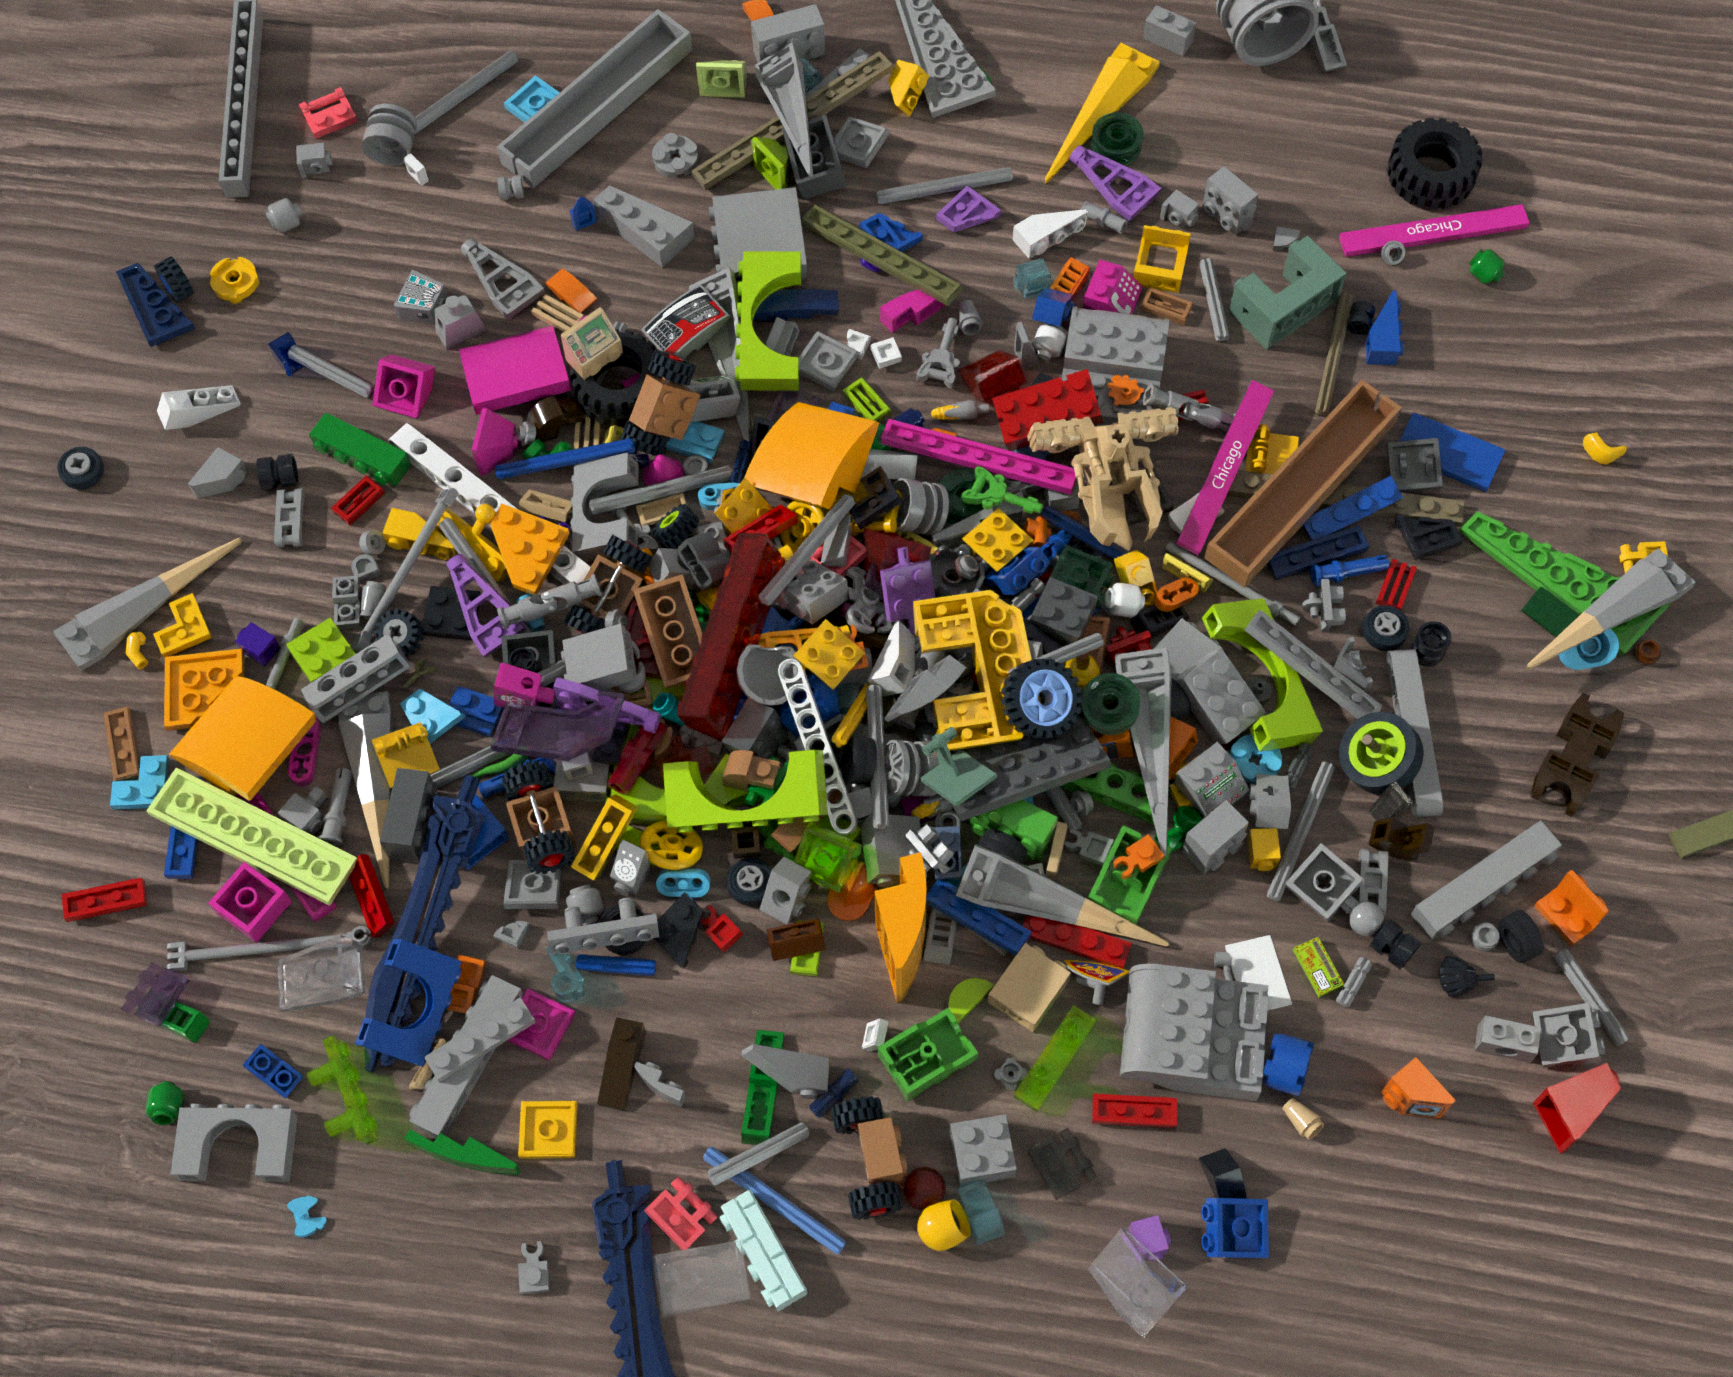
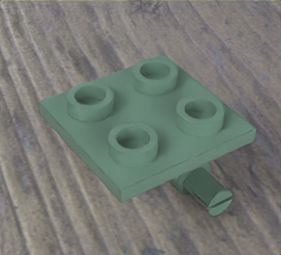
M949 727L942 734L937 733L934 735L932 741L921 748L927 757L937 751L939 761L938 766L921 777V782L957 807L995 780L997 775L961 749L951 756L947 743L958 735L953 727Z

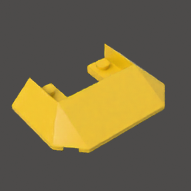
M991 590L913 601L915 636H919L922 654L970 647L980 693L935 699L932 703L937 724L936 734H942L949 727H953L957 732L958 736L947 743L949 751L1021 740L1024 736L1023 733L1017 732L1014 729L1015 726L1009 724L1007 721L1009 717L1004 716L1002 711L1005 709V705H1001V699L1004 698L1001 691L1006 686L1004 681L1009 677L1008 671L1032 660L1021 610L1014 605L1010 606Z

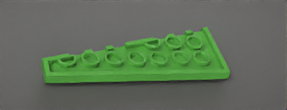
M1478 511L1460 529V533L1535 591L1543 587L1579 615L1621 578L1620 576L1617 578L1601 571L1600 567L1570 553L1564 554L1557 551L1546 542L1542 544L1533 540L1524 532L1518 533L1503 526L1504 523ZM1671 603L1611 628L1619 641L1617 653L1623 657Z

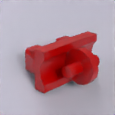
M1122 626L1116 628L1117 636L1110 638L1111 644L1106 646L1104 658L1107 664L1112 662L1116 668L1115 655L1151 650V635L1147 630L1136 635L1134 630L1126 632Z

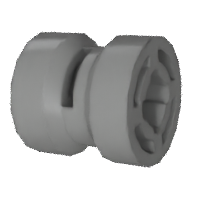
M521 174L514 175L512 178H506L505 176L497 177L501 201L508 200L510 197L524 198Z

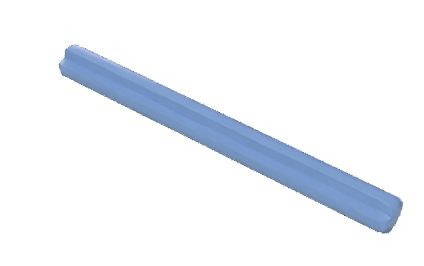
M712 1146L707 1149L703 1156L704 1161L713 1167L730 1159ZM747 1170L730 1178L745 1190H751L756 1198L835 1254H839L845 1247L846 1242L843 1238Z

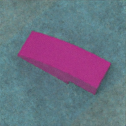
M914 290L881 306L880 321L893 333L910 320L918 326L946 305L919 290Z

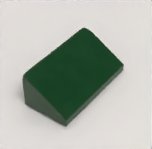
M1540 587L1521 609L1524 614L1554 637L1562 633L1580 616L1543 587Z

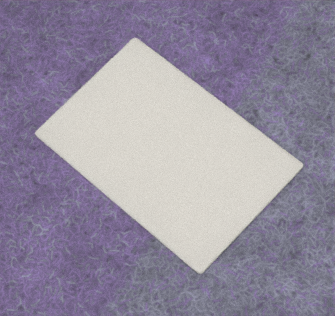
M1270 935L1225 945L1226 952L1231 955V968L1236 981L1269 985L1268 1010L1292 1005Z

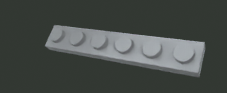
M1261 610L1253 616L1245 628L1247 633L1355 718L1359 719L1364 715L1379 712L1382 708L1381 704Z

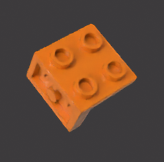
M1570 870L1554 890L1534 905L1570 947L1595 930L1609 913L1604 900L1595 895L1588 888L1585 879L1573 870Z

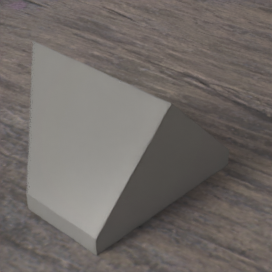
M1350 637L1338 655L1334 668L1366 693L1369 691L1373 680L1371 677L1365 678L1362 675L1361 670L1367 667L1361 662L1360 651H1352L1355 640L1353 637Z

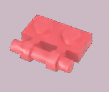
M678 1176L671 1183L678 1193L673 1197L665 1189L644 1212L684 1252L705 1231L698 1221L703 1217L711 1225L718 1216L710 1209L712 1206L707 1201L703 1202L692 1191L694 1187L689 1182L686 1184ZM683 1199L696 1210L692 1215L680 1204Z

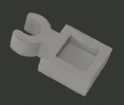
M1070 829V836L1077 838V841L1075 843L1065 841V848L1070 852L1080 850L1079 856L1081 859L1103 866L1115 841L1090 831L1087 838H1085L1078 830Z
M537 1241V1251L532 1254L528 1253V1245L522 1243L521 1252L526 1258L527 1263L518 1264L519 1291L521 1295L550 1292L548 1261H540L544 1254V1246L541 1241Z

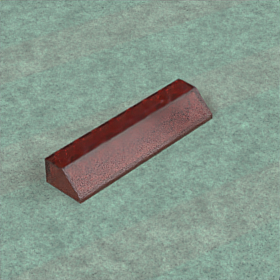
M738 534L737 540L732 547L729 563L725 567L721 587L717 590L714 607L709 614L707 628L702 634L701 645L698 654L694 658L690 677L686 681V689L682 701L678 704L677 716L688 728L721 742L731 727L742 694L736 674L739 657L748 645H758L770 606L760 602L758 596L785 564L784 558L767 534Z

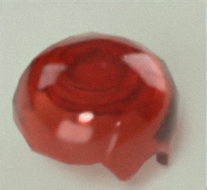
M928 1166L915 1168L905 1178L903 1186L904 1197L912 1207L923 1211L925 1208L943 1201L946 1192V1182L940 1172Z

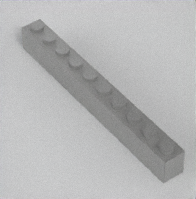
M234 0L219 183L226 198L249 197L263 27V13L258 0Z

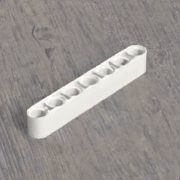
M786 659L779 665L778 673L805 751L811 750L812 744L815 741H823L825 744L823 750L824 766L830 765L834 770L833 775L829 779H825L827 809L831 825L839 834L851 835L857 829V817L805 670L796 660ZM789 667H797L798 674L795 678L788 679L785 677V672ZM799 691H805L807 693L805 702L801 704L795 703V694ZM814 716L816 718L815 725L810 729L804 728V718ZM835 790L841 791L843 796L841 802L831 804L829 801L831 792ZM850 816V827L845 830L838 827L840 817Z

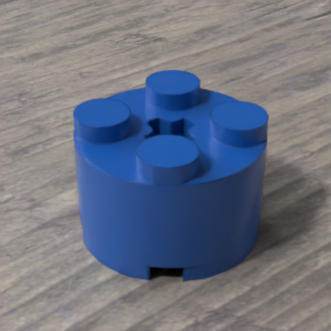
M1275 1033L1270 1058L1273 1060L1267 1059L1262 1084L1267 1085L1268 1088L1300 1097L1308 1072L1309 1057L1313 1052L1314 1042L1283 1033L1280 1035Z

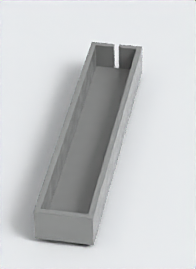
M657 9L497 146L501 164L513 174H521L522 180L534 189L692 52L691 33Z

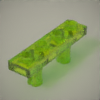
M1073 1005L1015 1092L1014 1098L1035 1112H1038L1097 1020Z
M332 1035L322 1040L329 1058L328 1063L307 1072L308 1080L314 1087L333 1078H336L346 1106V1112L324 1122L329 1136L334 1137L353 1127L357 1140L369 1145L378 1140L375 1133L377 1124L374 1118L368 1114L366 1108L368 1099L358 1086L359 1074L348 1058L351 1052L347 1043Z

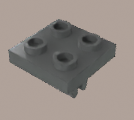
M1438 438L1387 443L1389 474L1392 476L1400 492L1442 489L1443 482Z

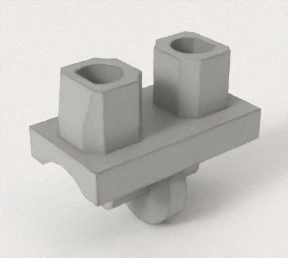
M1321 579L1318 598L1317 594L1312 592L1309 593V599L1302 603L1303 610L1310 612L1311 618H1318V612L1320 613L1321 632H1329L1331 626L1342 625L1346 620L1345 609L1332 608L1331 604L1342 603L1344 596L1343 586L1330 585L1329 579Z
M926 824L917 833L910 829L905 836L918 852L913 848L909 851V855L921 852L925 872L929 871L931 866L934 869L939 868L943 874H946L950 869L946 863L955 852L943 841L935 848L931 846L940 836L932 826Z

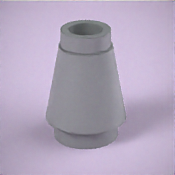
M964 300L959 304V328L965 335L973 336L981 331L983 321L971 300Z
M367 581L366 586H363L360 617L367 620L370 619L387 587L374 581Z

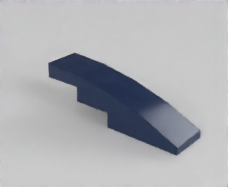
M820 289L775 291L759 305L753 320L774 322L777 317L785 321L788 320V317L812 319L814 314L837 316L839 312L837 290Z

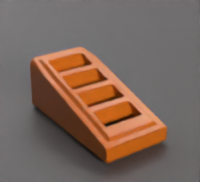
M1070 257L1050 289L1073 294L1074 298L1088 280L1090 267ZM1068 277V278L1072 279L1073 281H1075V283H1073L1072 281H1070V280H1068V279H1066V278ZM1062 285V286H1064V287L1070 289V291H1068V290H1066V289H1064V288H1062V287H1060V286Z

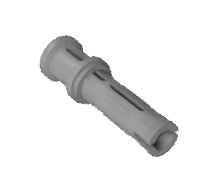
M341 768L336 769L329 810L323 816L324 827L322 835L319 836V839L337 848L341 847L343 842L341 839L342 829L347 823L344 812L353 776L352 771L343 768V770Z

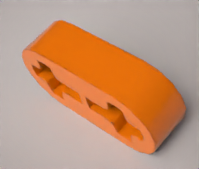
M1186 577L1161 587L1154 597V604L1159 610L1170 612L1193 601L1199 591V587L1194 580Z

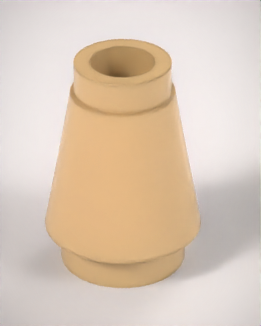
M1295 1098L1290 1099L1282 1108L1301 1137L1305 1136L1310 1140L1324 1127L1321 1116Z

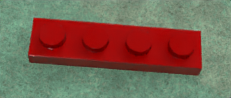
M1026 915L1023 927L1031 931L1029 938L1031 940L1124 969L1132 944L1131 942L1086 927Z

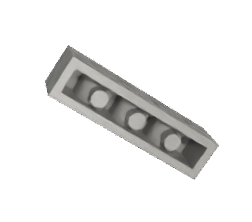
M388 633L305 686L301 691L310 710L324 723L410 668V665L400 646Z

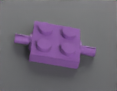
M908 547L897 548L899 563L892 568L880 570L886 618L890 622L907 619L908 630L915 634L913 601L935 598L931 561L910 562Z

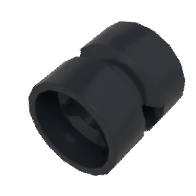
M292 453L278 455L276 460L271 456L257 458V475L262 490L275 489L279 484L283 487L299 484L298 468Z
M1431 621L1423 624L1419 628L1411 649L1416 650L1418 663L1426 667L1438 665L1443 660L1451 643V632L1447 626L1440 622Z
M1390 919L1369 946L1381 956L1387 954L1388 961L1401 970L1422 942L1410 933L1403 934V928Z

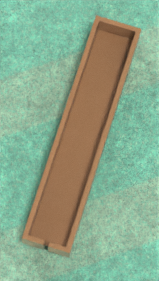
M1361 380L1208 543L1205 559L1245 588L1397 423L1402 407L1383 395L1377 411L1374 410L1380 392L1364 380Z

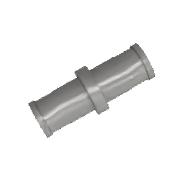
M1085 201L1081 207V210L1086 209L1087 217L1096 221L1101 227L1107 226L1122 234L1128 225L1127 219L1111 213V210L1108 208L1102 209L1089 201Z

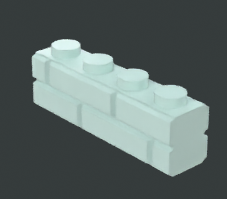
M748 1190L737 1196V1198L721 1206L723 1215L719 1218L726 1231L733 1230L737 1237V1240L733 1241L740 1256L746 1255L751 1265L747 1266V1269L755 1282L760 1280L765 1290L761 1291V1294L768 1307L774 1305L776 1310L780 1311L806 1296L808 1293L805 1285L752 1191Z

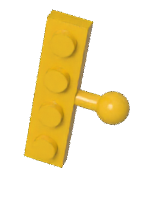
M490 504L479 505L475 512L477 520L472 527L447 507L435 529L447 538L439 527V523L445 518H450L492 577L498 582L504 581L508 572L500 550L481 534L485 525L494 518L496 514L495 509Z

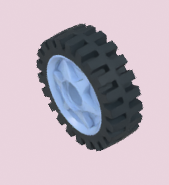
M1045 658L1030 660L1013 669L1009 673L1010 677L1005 679L1004 684L1006 686L1001 691V694L1004 695V698L1001 699V705H1005V709L1002 711L1004 716L1009 717L1007 721L1010 725L1015 726L1014 729L1017 732H1022L1027 737L1050 738L1071 728L1070 725L1076 722V715L1080 714L1082 709L1079 708V704L1083 703V697H1079L1082 689L1077 687L1076 683L1079 680L1076 676L1072 677L1073 671L1070 668H1064L1065 664ZM1040 692H1042L1045 696L1044 705H1042L1038 700V695Z

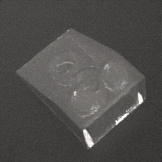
M339 935L277 960L279 1010L281 1012L341 1003L366 994L362 943Z
M1124 1227L1120 1228L1088 1268L1120 1317L1143 1339L1158 1325L1189 1288Z
M741 1240L656 1254L653 1258L661 1318L750 1300Z

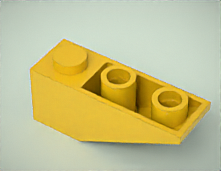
M391 508L382 532L386 544L396 550H401L402 548L410 550L426 521L415 512ZM436 529L433 530L419 554H431L443 560H449L458 555L450 541Z

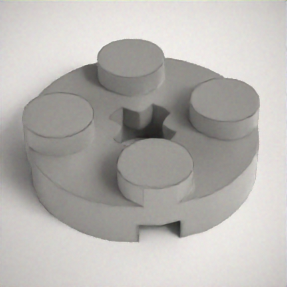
M675 133L666 134L663 139L655 144L652 151V159L656 170L661 175L669 178H677V175L683 173L684 176L690 174L691 170L695 169L698 164L696 143L685 136L676 135ZM679 154L680 158L675 157L671 159V155Z

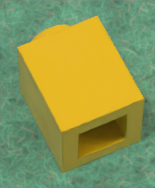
M1277 828L1250 829L1247 837L1250 869L1258 868L1259 871H1270L1277 868L1281 859Z

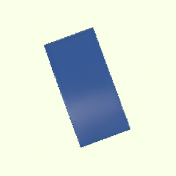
M262 1044L255 1049L242 1065L285 1099L304 1077Z

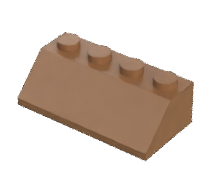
M683 574L634 589L636 602L664 687L687 686L711 679L715 675V671Z

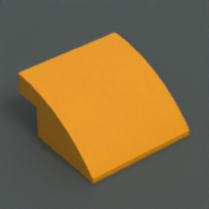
M798 402L779 418L764 437L744 478L756 490L831 510L838 490L856 494L879 422Z
M235 676L169 755L218 789L232 796L238 793L250 801L316 722L315 713L264 684L248 678Z
M921 852L900 857V885L874 891L876 930L896 1003L903 1001L915 979L925 943L927 888Z

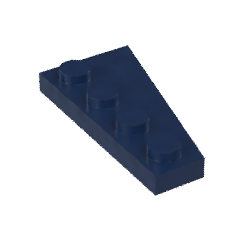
M139 263L116 271L150 347L195 329L193 323L185 317L178 306L159 288Z

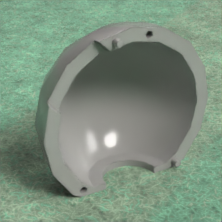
M748 645L739 657L736 670L738 684L744 694L761 705H780L786 702L787 697L779 677L778 668L786 659H794L799 662L793 657L796 653L794 649L782 646L764 648L760 647V645ZM795 666L789 667L785 672V677L788 679L795 678L798 674V668Z

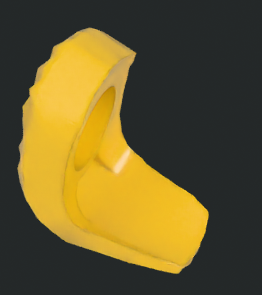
M1597 432L1588 434L1583 439L1584 449L1591 459L1599 464L1607 465L1623 456L1627 451L1626 446H1607Z

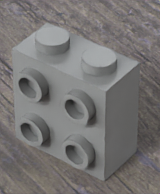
M1223 166L1207 179L1202 208L1207 215L1212 216L1221 223L1225 230L1230 231L1236 236L1241 231H1246L1252 226L1254 212L1257 208L1258 194Z
M811 559L805 563L776 598V602L780 607L794 613L797 617L814 624L849 599L847 579Z

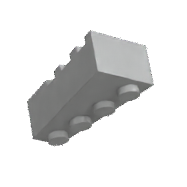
M610 185L593 199L596 217L661 268L695 240L693 222Z

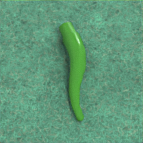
M526 746L519 752L516 751L506 760L482 768L471 776L479 778L485 775L507 772L512 767L517 768V764H523L533 753Z

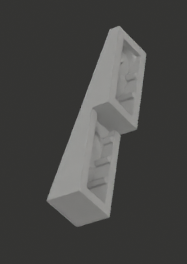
M1022 491L1015 494L1023 497ZM1003 501L998 506L993 505L992 509H984L932 535V544L938 548L942 545L954 548L966 544L962 538L997 508L1004 512L1014 523L1026 520L1027 512L1023 511V508Z

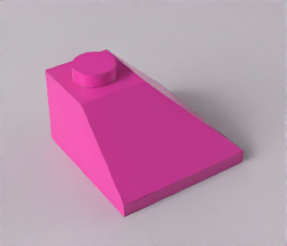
M482 408L472 446L474 460L479 475L482 476L495 470L496 465L504 464L513 459L515 450L519 449L521 441L517 440L515 424L488 408Z

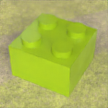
M328 618L286 644L292 657L310 683L355 655V652L331 618Z

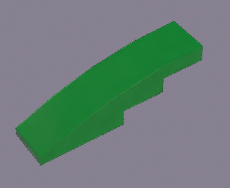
M410 1129L404 1138L410 1146L436 1159L459 1167L494 1174L519 1175L521 1169L515 1162L471 1137L462 1146L441 1133L432 1142Z

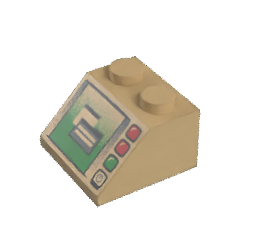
M601 307L561 334L566 361L584 380L590 375L597 374L604 365L617 360L621 353H623L621 339Z

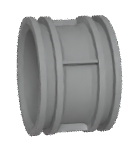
M1217 0L1216 2L1217 15L1223 27L1227 30L1237 55L1244 63L1252 66L1271 65L1292 56L1309 42L1316 32L1319 23L1318 12L1311 0Z

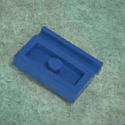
M457 686L449 703V706L461 711L466 716L455 726L488 737H492V732L497 727L505 707L494 705V697Z

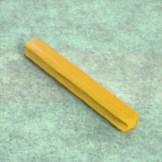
M870 682L864 685L832 736V742L836 744V747L841 748L847 744L867 711L866 689L872 685Z

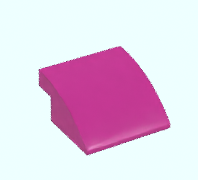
M553 326L459 349L476 415L481 414L482 408L494 411L571 391L569 378Z

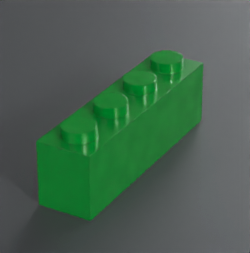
M326 412L309 433L313 448L316 451L333 456L341 464L347 463L353 466L356 471L363 475L367 473L373 476L376 481L383 485L389 484L396 487L411 467L407 452Z

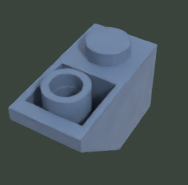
M960 826L933 827L940 835L933 842L934 848L943 841L955 852L946 863L950 867L946 874H943L939 868L934 869L935 879H961Z

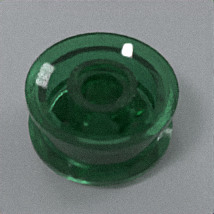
M1120 112L1106 114L1094 124L1091 150L1124 166L1134 162L1141 153L1144 135L1143 128L1140 122L1131 115Z
M973 469L950 471L939 481V484L943 485L948 493L949 509L946 522L951 525L984 510L982 504H967L959 498L964 491L972 489L976 481ZM985 483L981 494H984L989 489L988 484Z
M1104 673L1094 677L1085 686L1081 696L1083 697L1081 710L1084 720L1093 730L1104 735H1117L1133 726L1140 711V696L1131 680L1117 673ZM1113 698L1118 702V706L1115 709L1109 710L1103 706V702L1106 699Z

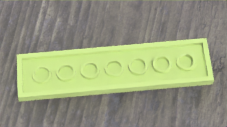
M175 768L146 810L150 816L247 863L329 906L355 868L357 857L178 768Z

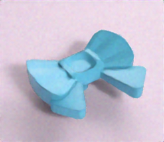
M307 1195L306 1197L296 1198L287 1204L288 1209L294 1213L297 1224L294 1232L296 1237H308L315 1233L317 1229L322 1230L327 1222L326 1217H309L308 1210L318 1202L317 1198Z

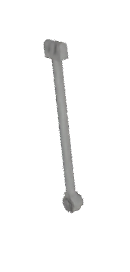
M455 488L444 489L435 501L437 505L363 631L360 632L352 643L351 648L356 654L373 643L371 638L373 637V630L377 628V626H374L376 621H381L379 617L385 614L446 508L451 507L458 496V491Z
M358 926L351 932H347V934L188 950L186 942H175L167 944V950L178 952L167 954V961H178V963L167 964V971H187L188 961L338 945H354L357 949L362 950L368 948L372 944L373 939L367 927ZM364 932L366 934L362 939H356L358 933Z

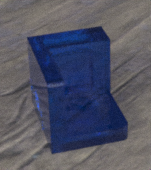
M289 332L268 343L273 357L288 376L305 367L289 358V349L296 345L294 338Z

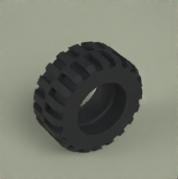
M1427 118L1424 122L1419 120L1413 122L1412 126H1406L1402 133L1396 137L1388 162L1387 175L1390 177L1389 182L1391 186L1396 187L1395 192L1400 197L1403 195L1406 202L1410 204L1413 202L1419 208L1425 206L1429 207V210H1437L1438 207L1445 209L1451 207V204L1457 205L1471 194L1482 166V149L1478 145L1475 136H1470V131L1466 127H1459V123L1455 121L1450 123L1444 118H1439V120ZM1425 156L1437 157L1447 162L1452 169L1448 171H1433L1421 165L1417 159Z
M619 329L615 330L621 339L623 353H621L617 360L604 365L597 374L590 375L584 380L573 367L570 369L574 395L581 410H585V414L591 419L596 417L597 422L601 424L610 422V426H618V423H625L626 425L646 375L663 378L648 370L656 346L651 341L647 342L646 337L637 334L635 336L633 331L625 330V333L619 332ZM616 366L630 367L641 374L633 385L621 390L606 389L596 382L604 371Z

